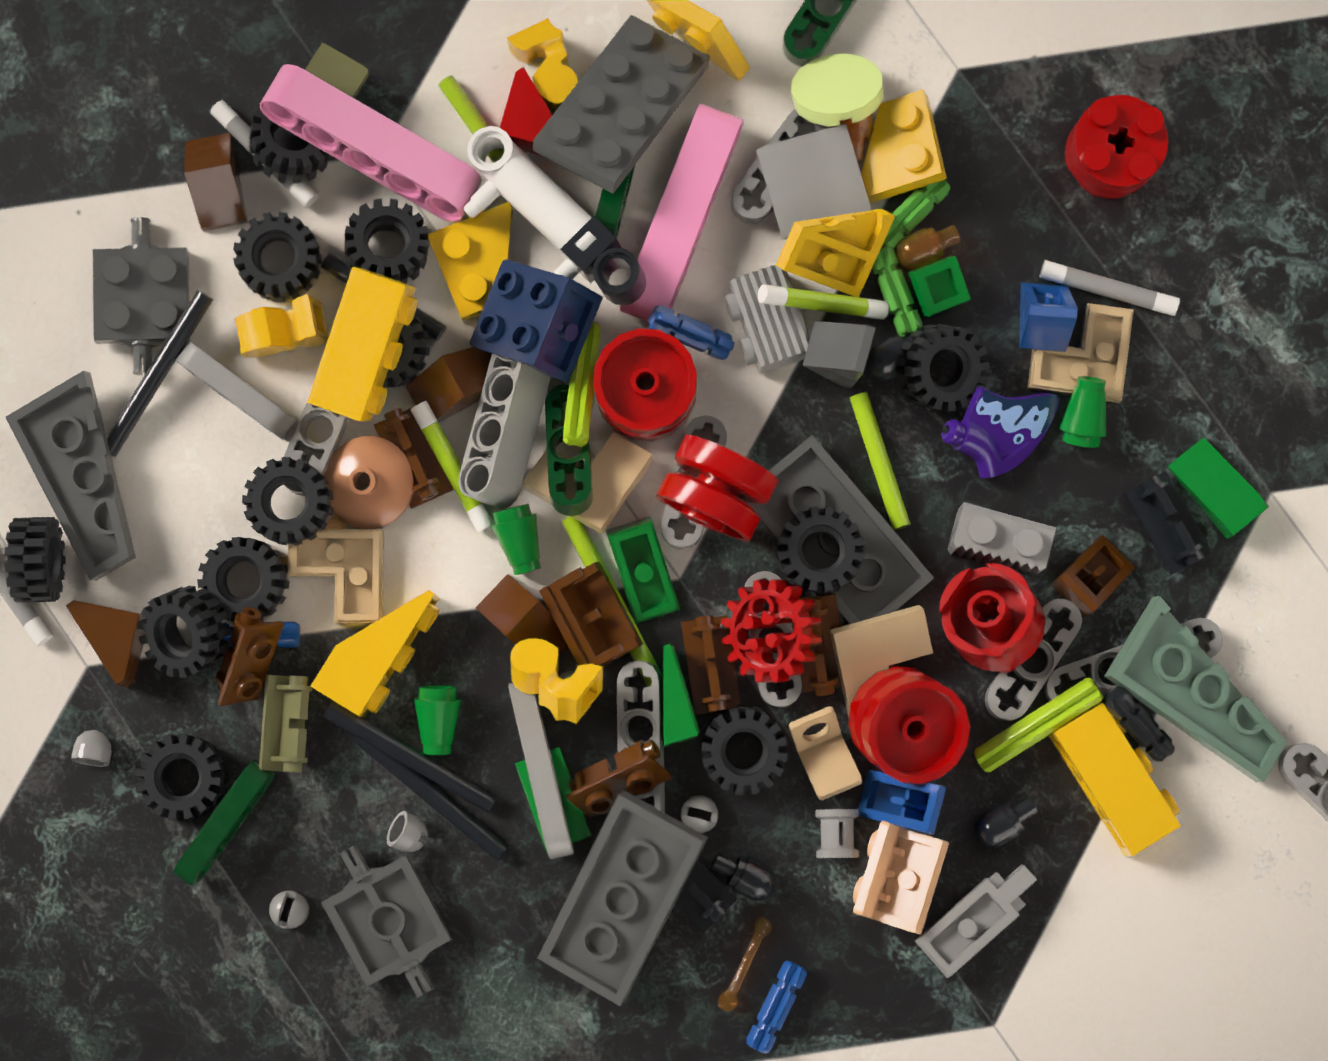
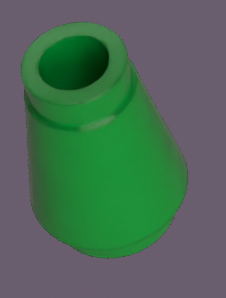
M1078 376L1077 385L1074 387L1060 425V429L1064 431L1063 442L1090 448L1100 446L1101 437L1106 436V380L1091 376Z
M529 503L492 513L495 524L491 525L513 569L514 575L540 569L536 513H531Z
M446 685L419 686V697L414 698L421 743L423 744V754H451V745L453 744L461 698H457V687Z

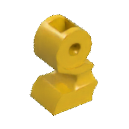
M547 18L507 37L509 51L513 56L528 64L538 57L545 58L532 79L548 109L555 113L577 85L578 79L575 72L569 67L562 30L555 28Z
M307 294L292 301L293 310L286 311L283 308L260 307L237 316L234 320L238 331L242 357H264L281 351L291 352L298 346L304 345L314 348L327 344L329 337L322 303Z
M525 639L516 644L511 652V678L514 686L520 692L526 694H539L540 706H546L557 721L567 720L577 724L603 690L602 666L594 664L579 665L571 677L565 680L558 677V648L545 640Z

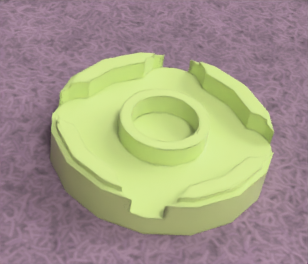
M847 53L826 55L811 60L797 71L791 84L792 100L797 113L811 123L828 127L840 126V120L852 118V123H855L875 112L882 102V73L876 64L862 56Z

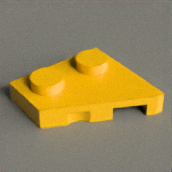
M647 0L654 11L652 19L662 30L671 35L677 34L698 51L709 55L710 61L737 81H740L748 72L750 66L721 18L688 0Z
M923 89L879 105L861 173L870 204L947 179L929 98Z
M509 202L479 213L475 218L469 217L429 233L428 239L462 322L481 315L502 261L509 260L511 220L513 221V210Z
M875 209L796 221L793 224L776 266L797 276L854 297H859L895 215L884 209Z

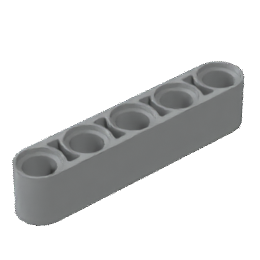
M494 354L491 355L459 474V487L465 496L497 509H506L517 500L551 377L528 365Z

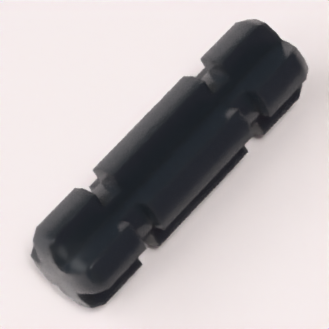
M1118 686L1112 692L1106 693L1103 701L1108 712L1115 719H1121L1120 725L1141 747H1146L1145 752L1154 761L1162 762L1167 756H1171L1174 753L1175 746L1172 744V739L1164 730L1158 729L1159 725L1138 702L1132 700L1134 697L1124 687Z

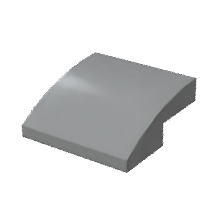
M846 124L756 149L783 240L788 238L796 221L872 210Z

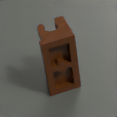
M600 561L594 562L583 569L580 567L539 590L578 666L594 664L605 667L643 645Z

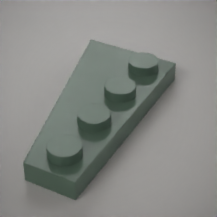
M1161 596L1152 597L1104 677L1117 686L1124 687L1134 698L1255 782H1264L1287 741L1249 697H1243L1230 682V676L1219 663H1214L1197 644L1200 641L1188 627H1182L1169 612L1171 608Z

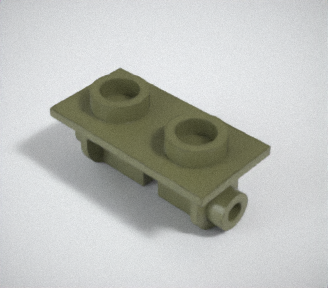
M266 675L259 761L260 770L301 773L302 764L307 763L308 758H305L307 729L304 728L305 720H308L309 692L313 691V688L308 686L309 677Z

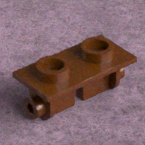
M396 408L384 414L385 420L374 424V428L378 437L393 442L408 457L407 459L415 476V486L412 488L413 497L409 504L410 508L413 509L454 489L410 410L411 408L403 412L401 408Z
M836 593L799 598V600L813 599L815 604L808 613L810 617L821 618V623L812 627V633L820 636L822 641L821 643L810 644L809 647L816 658L814 661L801 662L804 673L800 675L802 692L815 691L817 696L835 693L834 688L842 687L829 632L831 629L841 627Z
M245 607L242 612L236 614L234 619L235 625L230 637V641L235 647H229L226 650L220 670L215 677L218 683L217 688L221 692L217 703L219 706L259 699L284 625L282 621L265 623L260 618V611L252 607Z
M714 615L695 618V620L681 622L694 715L734 709L736 705H741L735 662H729L728 656L733 651L732 644L726 645L721 642L722 638L730 635V629L721 624V619L728 618V615L714 617Z
M640 740L636 744L614 754L617 769L612 771L611 763L604 759L582 771L576 772L575 778L569 781L571 793L566 795V799L591 819L611 811L618 795L622 791L637 796L648 793L655 786L671 779V774L656 761V759L661 757V754L653 740L648 742Z

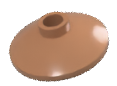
M376 436L354 438L340 446L332 455L324 475L329 483L327 486L333 493L334 500H330L333 513L346 524L360 529L382 528L402 516L412 500V488L415 486L414 472L404 451L393 442ZM363 473H367L371 479L369 487L365 490H361L357 485L358 477Z

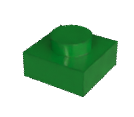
M948 256L908 272L923 316H931L971 300L956 256Z

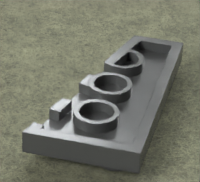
M82 371L7 415L5 418L89 580L97 581L135 559L136 556L91 373Z

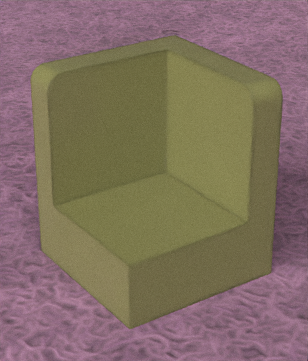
M323 42L305 69L354 99L369 76V71L365 66Z

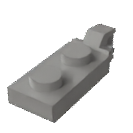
M1022 864L1005 879L998 872H995L989 878L983 879L921 934L915 942L948 979L1020 915L1018 912L1026 904L1019 896L1037 879Z

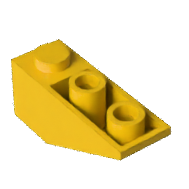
M428 590L337 644L311 684V687L360 717L366 718L369 711L376 714L390 693V689L385 687L394 671L401 674L412 659L415 649L410 645L420 630L426 633L435 622L440 612V608L435 606L439 597Z

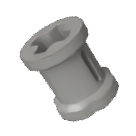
M858 809L815 810L816 818L820 819L821 849L816 851V858H859V850L854 848V819L858 817Z

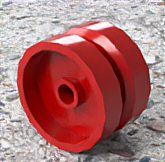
M638 328L618 335L604 347L594 368L593 388L601 416L614 431L632 440L655 441L672 435L687 422L696 403L697 371L689 351L677 338L661 330ZM651 379V386L653 387L649 390L639 389L640 380Z
M685 435L674 459L678 466L692 476L678 472L667 473L655 497L673 510L681 513L687 519L707 529L749 542L760 521V517L751 506L743 501L753 504L768 503L779 479L764 467L726 447L694 435Z
M894 666L876 672L860 685L850 704L848 726L852 742L864 758L876 765L885 774L902 783L923 784L941 778L957 765L967 747L970 724L964 704L953 690L915 668Z

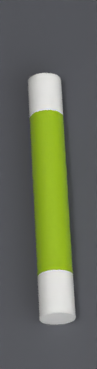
M762 284L758 291V300L763 304L876 319H885L889 311L888 303L882 300Z
M424 401L411 408L410 410L476 531L480 532L493 525L494 523L484 504L465 496L461 492L458 482L462 464L428 402Z

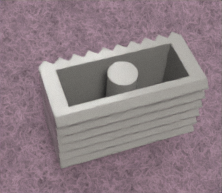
M776 265L731 279V293L724 295L732 321L741 320L746 337L739 339L745 360L748 365L756 363L759 374L804 360L810 340L800 308L763 304L758 300V291L762 284L792 288L787 271L782 270Z
M964 502L956 515L948 551L950 555L957 552L959 557L965 554L968 559L975 557L977 562L984 559L986 564L993 562L1011 567L1015 571L1020 569L1023 575L1029 572L1034 577L1047 566L1056 527Z

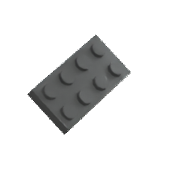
M630 15L534 138L533 151L613 194L706 71L710 56Z
M813 435L769 470L779 481L768 503L753 504L744 501L757 512L761 523L778 543L787 522L791 521L794 515L801 510L804 512L809 510L810 507L818 506V508L823 509L826 506L833 507L834 511L839 513L843 511L849 515L848 519L852 523L856 522L860 528L859 534L864 539L863 562L853 580L847 586L845 585L839 591L834 592L836 593L839 615L848 625L895 612L934 579L931 573ZM815 533L803 542L802 555L810 566L817 569H825L837 561L839 547L835 539L830 535Z
M622 791L618 795L537 959L621 1006L626 1001L708 837L630 793Z

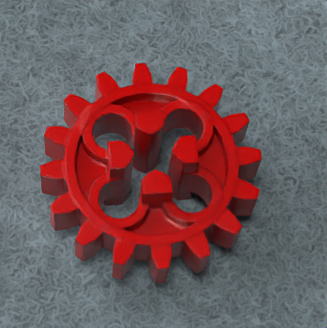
M771 579V581L755 580L753 581V587H740L738 589L741 601L727 602L726 605L733 612L732 618L721 619V624L730 628V635L722 638L721 642L726 645L732 644L734 648L728 656L729 662H743L740 668L741 675L755 674V681L759 683L771 682V680L773 683L785 682L789 680V675L794 676L804 673L801 662L815 660L816 656L809 647L810 644L821 643L822 641L820 636L812 633V627L820 624L821 618L810 617L808 613L815 604L813 599L799 600L803 588L800 586L787 587V582L783 579ZM767 601L769 610L764 611V603ZM794 623L793 632L772 633L764 638L748 639L750 629H768L775 627L776 624ZM773 651H778L777 661L774 660Z

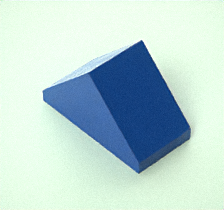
M1021 283L1019 348L1066 352L1078 313V308L1068 286Z
M868 770L858 807V816L878 822H889L922 834L934 835L946 787L927 782L923 784L902 783L885 773Z

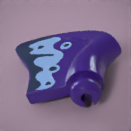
M977 387L964 419L961 422L956 419L946 422L944 426L949 427V431L947 434L941 433L942 439L946 444L952 445L955 450L967 454L974 459L980 478L999 476L1022 463L1037 447L1055 416L1059 405V397L1049 393L1004 397L983 387Z

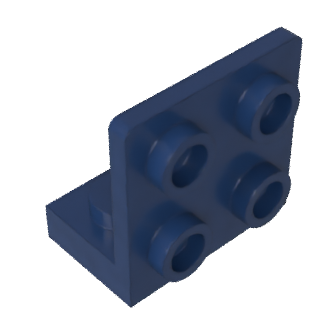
M503 260L470 339V346L528 365L555 380L568 384L603 296L569 277L510 260Z

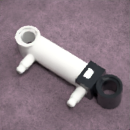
M489 126L481 128L472 135L467 146L468 158L486 183L464 206V211L471 218H475L481 211H484L501 194L565 256L566 260L553 273L574 279L580 273L590 284L595 280L605 298L616 305H629L640 299L645 291L647 282L645 273L633 253L623 249L617 238L594 216L591 217L511 140L507 132L499 127ZM498 148L504 149V155L499 161L491 164L485 163L489 152ZM625 268L631 271L629 279L622 285L609 284L610 276L617 269Z

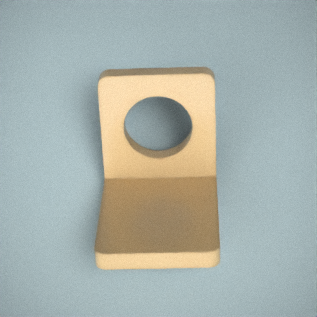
M832 706L797 719L789 724L796 751L818 799L825 800L862 783L861 775L842 737L836 713ZM826 723V726L820 732L813 735H803L812 725Z

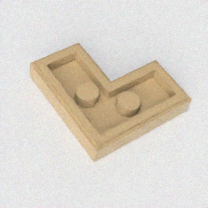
M1087 303L1084 309L1080 348L1068 346L1066 352L1032 349L1027 390L1072 396L1074 387L1077 385L1078 376H1091L1106 380L1107 402L1120 403L1123 397L1134 310Z
M613 432L591 463L592 503L584 513L571 517L603 534L653 462V455ZM546 449L524 480L523 486L528 492L552 505L548 486ZM555 451L559 457L563 459H570L567 456L561 454L560 452ZM574 473L565 474L566 499H574L577 491Z
M319 529L316 532L318 537L311 541L306 539L302 541L303 544L301 545L288 544L289 577H335V624H373L383 618V529Z
M920 605L829 630L848 718L850 704L860 685L872 675L888 669L890 665L933 653L925 612Z

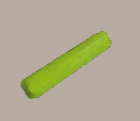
M593 321L569 380L563 429V441L569 446H585L589 439L594 396V368L598 360L601 326Z
M1085 678L977 747L974 751L977 762L985 772L995 770L1100 703L1103 699L1102 692L1091 678Z

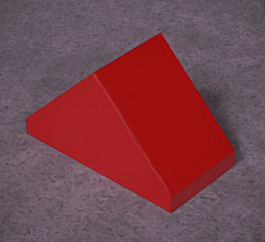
M522 67L515 72L500 128L507 132L511 140L523 152L542 156L533 151V141L552 117V114L527 71Z

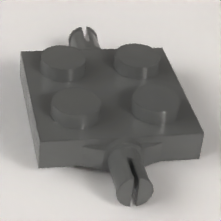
M141 217V235L139 218H131L132 245L120 249H93L94 341L96 344H122L133 348L134 375H142V357L144 374L147 372L152 364V347L165 343L189 304V254L187 248H159L150 245L151 219Z
M358 844L348 848L349 850L339 854L353 879L350 880L342 891L321 903L366 987L371 986L388 975L404 972L416 998L425 994V992L427 993L435 988L430 982L421 962L426 959L431 951L451 941L453 938L408 855L399 858L385 867L370 869L358 848Z

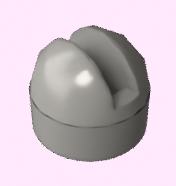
M85 731L77 737L73 745L71 760L89 766H109L112 753L111 743L100 731Z
M695 795L684 802L681 808L683 824L699 833H705L711 830L717 823L718 808L709 797ZM689 807L712 812L710 821L699 817L687 816Z
M406 811L400 812L394 818L388 830L387 845L405 853L416 852L424 846V844L419 842L421 835L428 836L425 823Z
M293 890L283 891L272 899L269 906V915L273 923L280 928H297L306 921L309 915V904L301 893ZM288 897L294 899L290 909L288 921L285 922L280 919L286 898Z

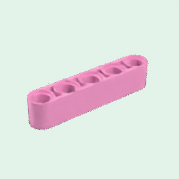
M291 64L283 65L260 102L262 113L275 124L446 221L459 222L462 220L465 214L464 206L471 200V197L477 192L481 184L480 174L465 162L298 66Z
M701 103L698 106L637 259L645 273L647 282L645 291L640 299L634 303L624 306L620 305L619 311L648 322V317L656 306L663 305L670 309L673 308L736 147L744 119Z

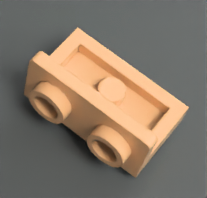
M882 821L879 829L872 834L868 843L867 853L870 858L864 876L859 878L854 888L853 901L855 907L853 912L921 935L949 842Z

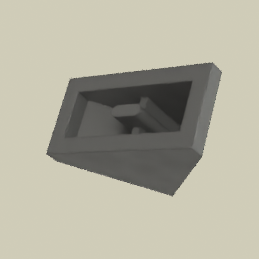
M815 321L802 366L842 387L851 389L864 372L875 327Z

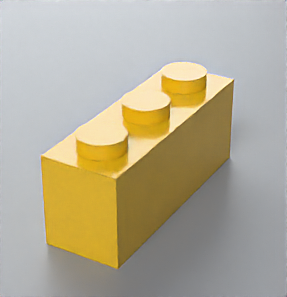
M352 267L307 403L359 422L371 421L373 414H380L387 397V389L383 388L388 369L393 371L396 368L402 353L403 345L398 343L403 324L408 326L416 312L418 300L413 298L416 287L363 268Z
M1102 702L1048 736L1123 855L1134 856L1181 827V824L1175 817L1180 813V810L1171 794L1165 788L1160 791L1149 776L1154 772L1151 762L1139 747L1135 750L1132 749L1124 736V733L1127 731L1120 725L1121 719H1115Z

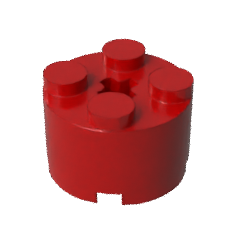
M1113 95L1096 100L1084 112L1067 138L1065 161L1070 173L1072 172L1080 183L1079 185L1086 192L1101 198H1122L1139 190L1159 170L1167 154L1168 134L1163 114L1158 108L1129 95ZM1110 142H1117L1119 148L1124 151L1121 154L1115 153V145Z
M997 563L986 564L987 566L973 570L968 568L957 574L949 582L940 600L941 621L946 637L960 655L971 665L983 670L1001 673L1014 671L1035 653L1042 641L1046 625V616L1042 606L1026 580L1012 568ZM989 616L996 618L995 620H989L986 622V619Z

